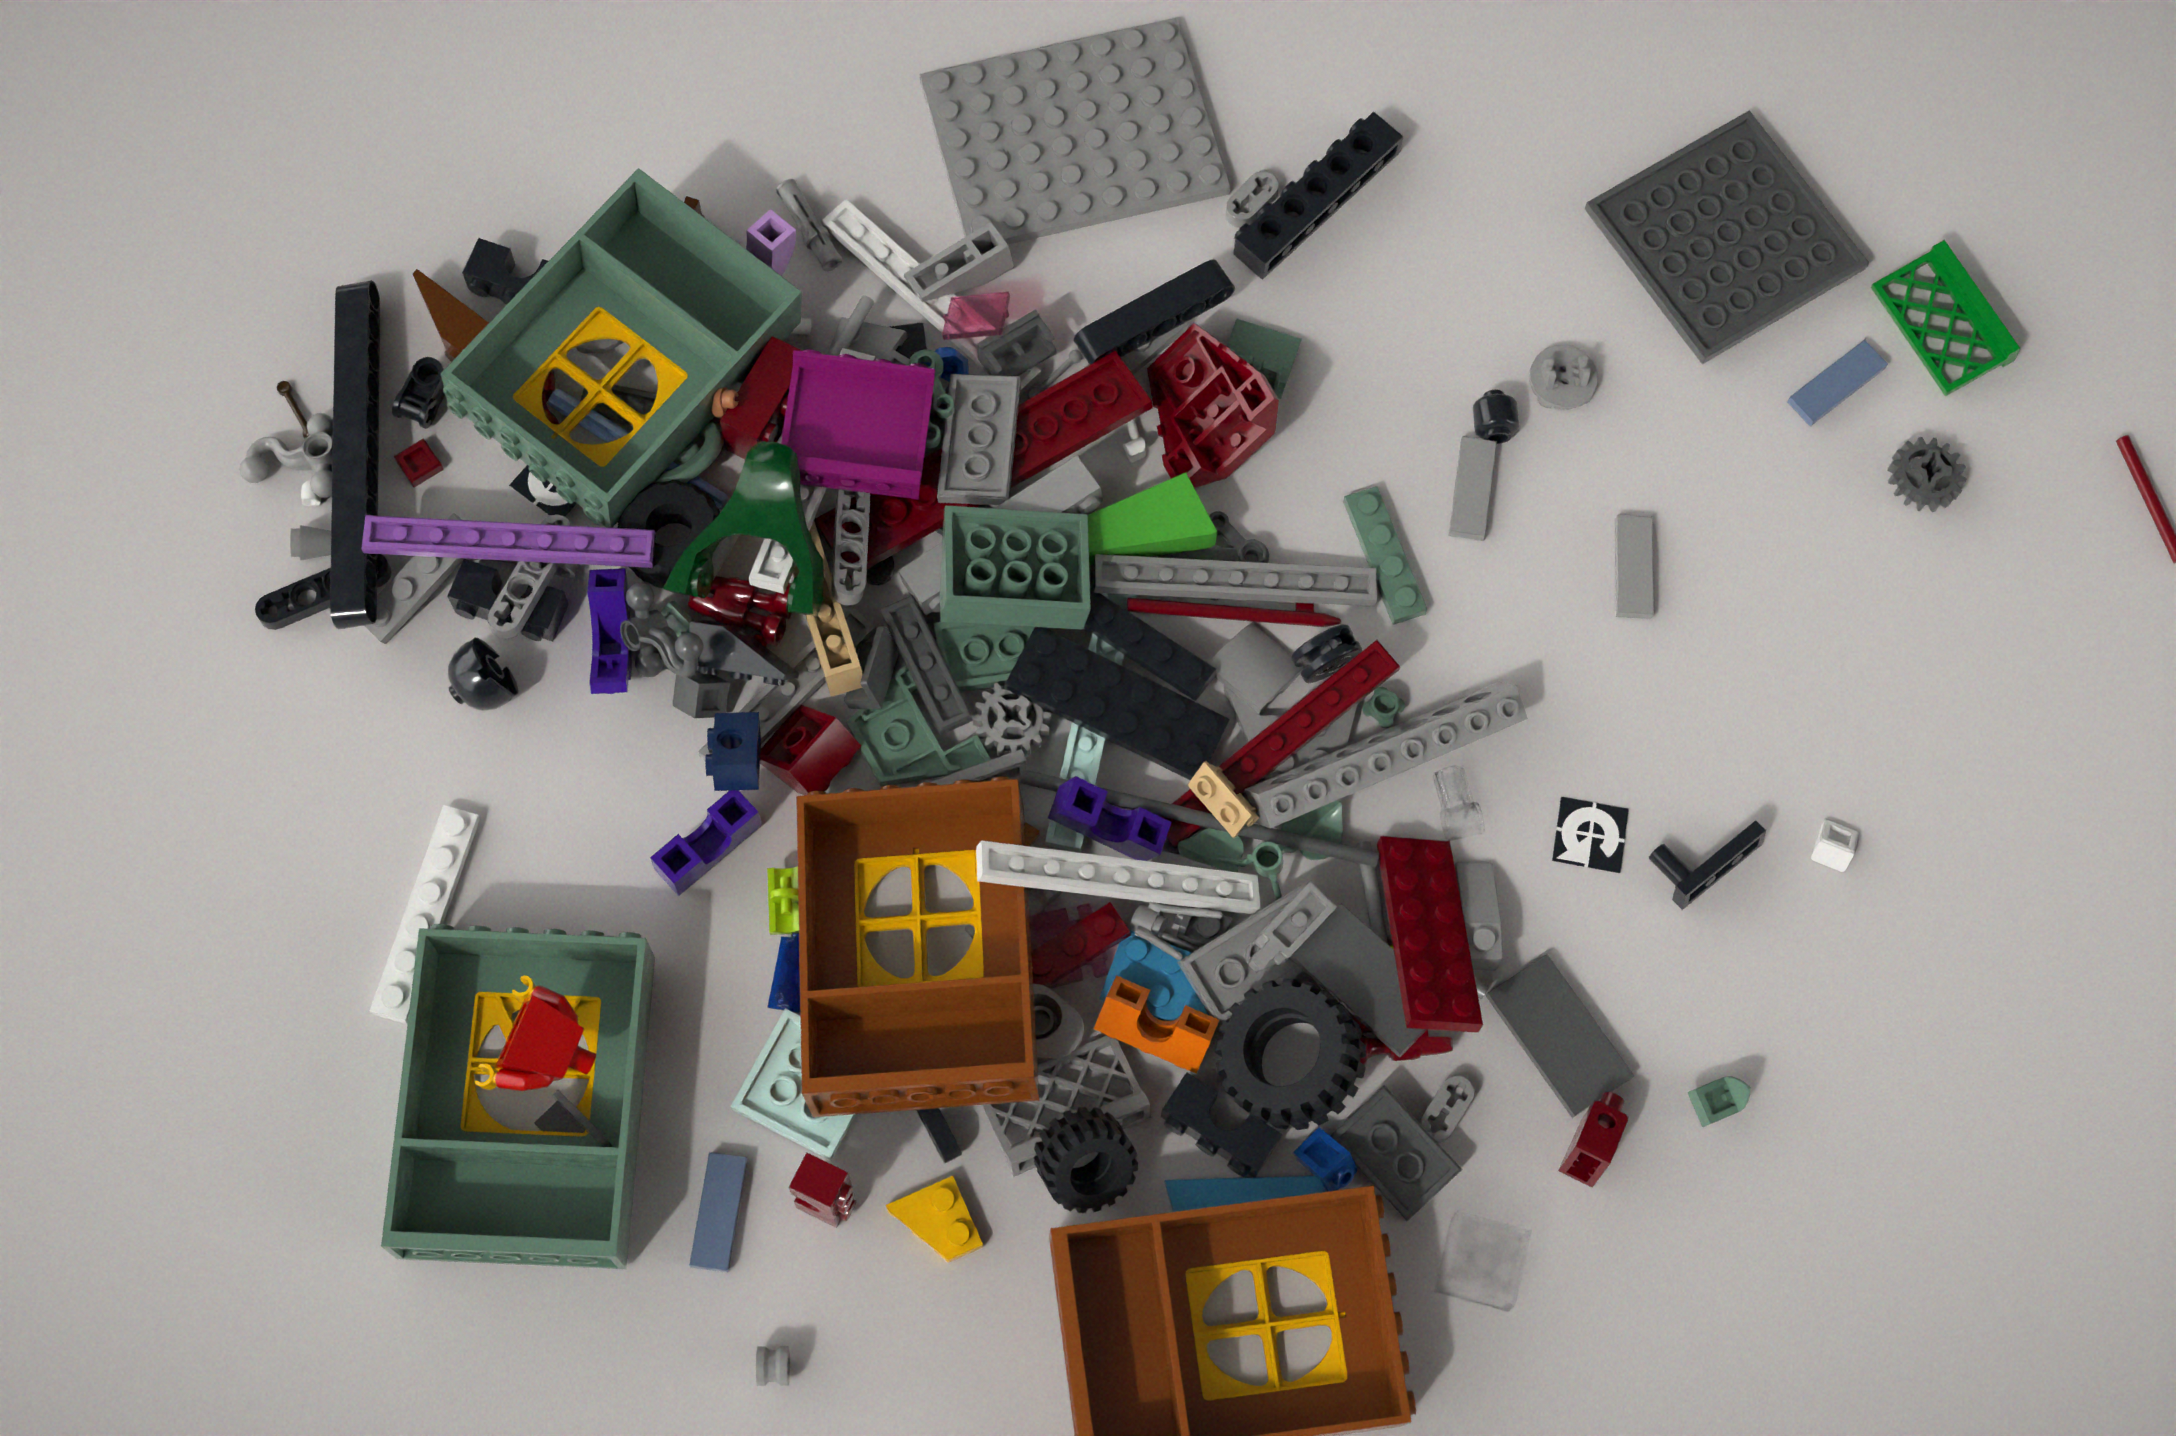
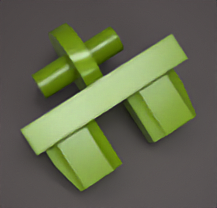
M798 866L786 869L767 868L770 935L799 934Z

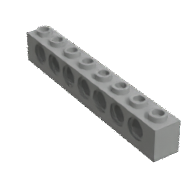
M1498 682L1247 788L1245 793L1249 804L1257 809L1256 814L1259 819L1256 823L1273 828L1528 718L1517 685Z

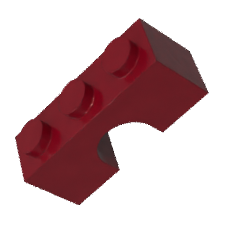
M806 1152L789 1185L791 1195L796 1196L794 1200L797 1209L837 1228L841 1219L845 1221L849 1219L856 1205V1200L853 1199L855 1193L853 1192L849 1173Z

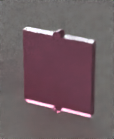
M1009 292L951 297L948 312L943 316L945 321L942 332L943 340L1002 335L1005 318L1009 317Z

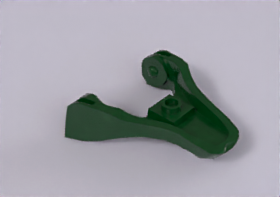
M759 442L747 452L732 497L718 517L685 549L663 589L673 593L705 598L712 587L714 579L712 557L720 541L726 537L737 535L771 539L787 548L799 569V574L794 578L789 589L788 612L817 616L823 600L824 566L823 559L814 545L804 516L797 454L785 444Z

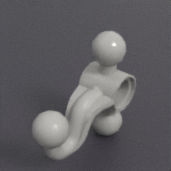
M325 413L313 415L307 422L309 436L303 441L302 447L291 451L280 439L275 437H263L251 444L246 458L240 464L241 477L249 483H258L264 480L268 473V466L261 458V455L271 450L285 466L295 470H313L315 474L311 477V490L319 497L332 496L333 440L331 436L333 435V419Z

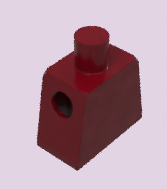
M1604 1092L1600 1101H1593L1580 1121L1560 1165L1559 1172L1593 1188L1610 1165L1629 1119L1627 1114L1621 1112L1625 1103L1621 1096L1613 1092Z

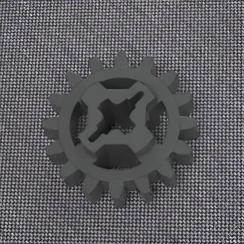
M1919 437L1914 445L1907 441L1901 450L1898 449L1892 457L1894 461L1891 462L1887 470L1893 473L1888 480V484L1898 486L1893 494L1895 496L1903 494L1906 497L1904 500L1905 506L1909 505L1912 501L1915 502L1917 511H1921L1925 505L1929 506L1931 512H1935L1940 505L1947 508L1953 499L1956 500L1962 492L1960 488H1962L1967 479L1961 476L1966 466L1956 463L1960 457L1959 452L1948 453L1950 444L1946 443L1941 448L1937 446V438L1934 437L1929 444L1925 443L1923 437Z

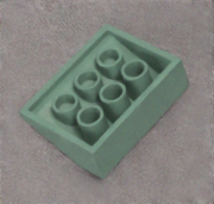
M945 506L940 580V622L1083 630L1090 612L1088 514Z

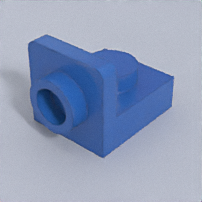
M1320 1127L1293 1152L1296 1160L1322 1181L1327 1192L1346 1187L1358 1171L1350 1152Z

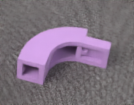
M770 209L747 229L746 250L782 276L794 251L796 229Z

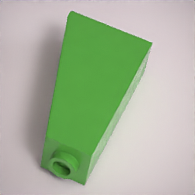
M1183 473L1089 514V565H1094L1095 554L1150 557L1215 546L1217 530L1187 474Z

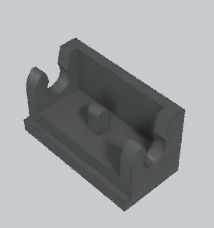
M1036 309L977 343L978 360L989 375L1019 376L1056 354V348L1051 342L1055 338Z

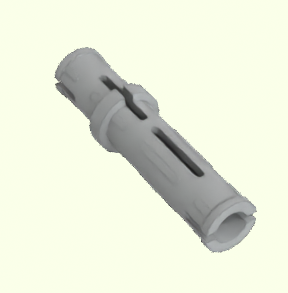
M788 179L781 182L777 186L776 192L802 232L804 244L808 249L813 250L824 271L836 269L842 263V257L830 241L828 229L821 226L810 205L796 185L795 180Z

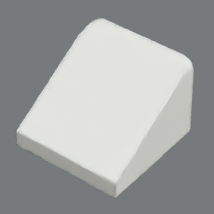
M1824 819L1811 859L1840 872L1846 871L1855 854L1859 832Z

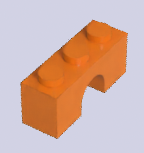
M1116 975L1093 1029L1106 1034L1110 1038L1134 1046L1145 1053L1173 1063L1179 1068L1197 1074L1219 1019L1186 1005L1181 1015L1175 1020L1163 1021L1157 1019L1149 1012L1146 1004L1151 990Z

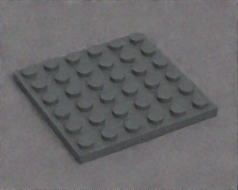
M1750 110L1588 201L1584 208L1701 364L1708 362L1864 271L1869 264L1868 260Z

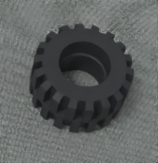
M1078 1107L1076 1113H1072L1071 1110L1063 1112L1064 1117L1059 1120L1055 1117L1049 1122L1051 1127L1048 1130L1043 1129L1039 1135L1042 1141L1035 1144L1034 1151L1037 1155L1034 1156V1164L1037 1172L1053 1200L1058 1205L1062 1204L1064 1209L1072 1211L1075 1208L1078 1213H1086L1088 1209H1092L1093 1212L1101 1211V1206L1108 1204L1109 1207L1116 1203L1115 1198L1118 1196L1124 1197L1128 1192L1126 1186L1133 1185L1136 1179L1133 1172L1138 1171L1137 1152L1119 1122L1110 1113L1106 1112L1104 1114L1101 1109L1095 1107L1090 1112L1086 1107ZM1099 1152L1090 1163L1082 1167L1073 1168L1076 1162L1083 1156Z

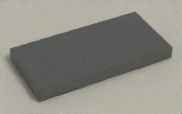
M1342 903L1290 956L1291 960L1323 989L1342 1003L1355 1018L1398 1057H1401L1426 1032L1427 1029L1406 1028L1394 950Z
M1548 954L1486 994L1487 999L1572 1118L1590 1107L1594 1100L1599 1101L1604 1092H1612L1634 1077L1632 1071Z

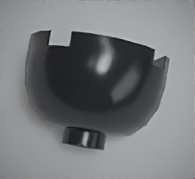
M479 638L466 642L454 653L448 665V678L451 683L448 689L452 697L459 704L466 703L468 706L482 711L497 709L508 703L512 697L518 694V686L510 669L506 666L502 670L495 661L499 657L497 652Z

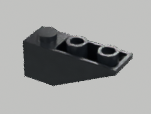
M707 620L690 621L689 633L697 634L702 639L704 645L703 652L698 657L699 673L719 675L720 670L731 671V678L752 680V675L764 677L763 683L771 685H785V680L799 678V673L738 625Z

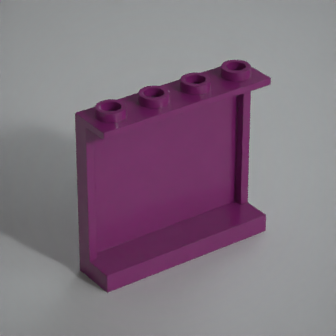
M812 349L804 351L794 350L781 444L789 446L797 454L800 484L919 500L935 369L918 363L902 365L894 364L886 359H875L872 361L857 359L850 354L834 356L822 354Z

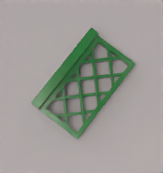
M1945 240L1934 245L1930 252L1878 280L1871 286L1873 292L1945 396L2001 365L2005 367L2014 362L2019 353V345ZM1928 264L1935 274L1933 284L1913 280L1915 270ZM1910 274L1909 279L1903 278L1904 276ZM1938 280L1941 282L1943 286L1937 285ZM1892 283L1907 286L1904 300L1890 298L1883 288ZM1911 287L1931 291L1928 306L1908 302ZM1935 292L1950 295L1954 301L1952 311L1932 307ZM1897 307H1901V308H1902V309H1901V313L1899 312V310L1897 309ZM1910 309L1926 313L1923 327L1908 325L1904 319L1905 310ZM1930 314L1950 318L1947 333L1926 329ZM1954 319L1970 324L1973 328L1971 338L1951 334ZM1924 336L1945 340L1941 355L1925 350L1922 345ZM1949 341L1969 345L1965 360L1945 356ZM1973 346L1987 349L1993 360L1986 364L1971 362L1970 357ZM1934 361L1939 362L1938 367L1936 366V364L1934 363ZM1943 363L1963 367L1961 378L1949 384L1941 373ZM1968 369H1973L1972 372L1967 374Z

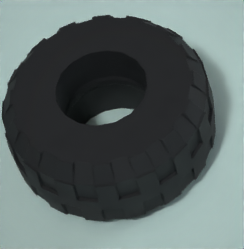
M676 480L650 484L638 493L620 516L617 528L655 530L656 533L667 524L679 523L687 526L691 531L683 542L674 546H663L655 543L653 568L629 567V569L642 581L648 582L655 587L664 588L674 566L685 549L720 514L714 500L707 493L699 489V487Z

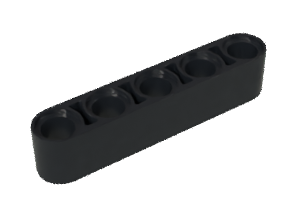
M1208 260L1082 328L1074 336L1073 340L1089 365L1114 351L1121 358L1221 304L1234 293L1235 286L1217 260Z

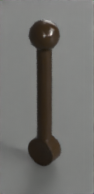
M281 381L277 384V391L281 396H285L303 428V437L307 438L309 436L307 421L291 394L292 387L287 381Z

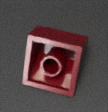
M801 705L761 748L760 764L797 793L806 795L812 791L825 792L829 788L831 780L838 772L850 764L854 754L861 745L836 717Z

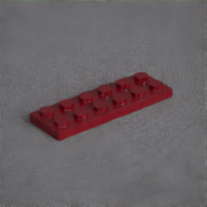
M1380 836L1377 850L1406 1028L1479 1033L1483 1026L1450 841Z

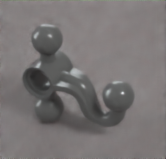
M635 583L630 586L626 593V601L635 610V617L621 623L620 633L628 649L632 651L640 650L635 660L637 672L643 677H655L661 672L664 661L667 668L678 676L691 677L696 673L698 657L703 652L704 645L702 639L692 632L683 633L677 637L673 629L668 626L665 617L660 611H649V607L654 602L652 588L645 583ZM654 646L658 649L659 653L654 651Z

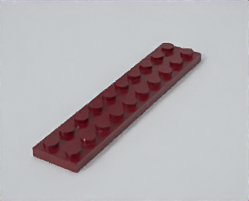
M1116 351L1019 404L1011 488L1153 408L1152 400ZM942 448L924 457L919 500L870 493L867 569L943 527L945 506L979 507L982 505L938 503L937 493ZM855 497L850 500L849 510H855L857 504ZM835 508L814 519L817 529L832 552ZM846 522L842 524L844 530L849 533L861 531L856 523ZM845 551L840 554L842 559L848 563L859 561V557L854 552Z

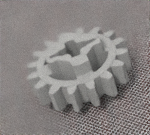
M998 683L994 684V694H990L987 691L982 693L984 703L976 702L975 712L979 715L973 716V726L979 727L976 730V735L979 739L986 738L984 742L986 750L995 746L997 747V756L1001 757L1005 751L1012 753L1022 749L1023 753L1029 756L1030 745L1033 744L1038 748L1042 746V739L1039 735H1049L1050 727L1045 724L1051 722V713L1044 712L1046 709L1028 701L1022 695L1018 696L1006 689H1002ZM1032 710L1034 711L1036 716V724L1034 727L1031 725L1032 722L1029 719H1027L1030 716V712ZM990 712L993 713V717L997 720L992 729L988 723ZM1017 716V717H1018V722H1016L1015 720H1013V718H1015V717ZM1006 717H1008V718H1010V719H1012V720H1010V721L1007 723V722H1006Z

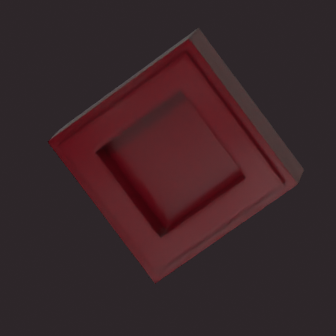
M424 438L393 456L413 487L418 486L444 470L441 462Z

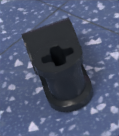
M424 357L415 362L402 389L395 397L392 406L393 416L397 418L404 416L419 422V426L425 429L431 426L445 396L441 377L444 369L437 359ZM432 374L438 375L435 380L424 382L427 376Z

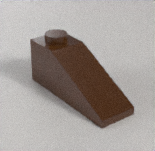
M416 269L412 273L446 349L444 354L452 362L489 322Z

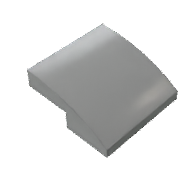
M1252 622L1234 636L1208 662V664L1216 668L1215 677L1258 714L1279 693L1282 694L1305 668V666L1296 667L1291 659L1292 656Z

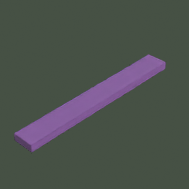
M366 515L362 551L368 554L653 568L656 533L655 530Z

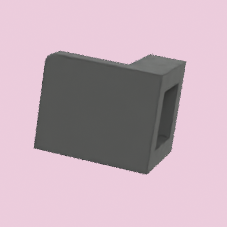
M698 671L688 678L680 677L676 674L673 706L695 719L714 718L715 713H726L730 682L717 675L703 674Z

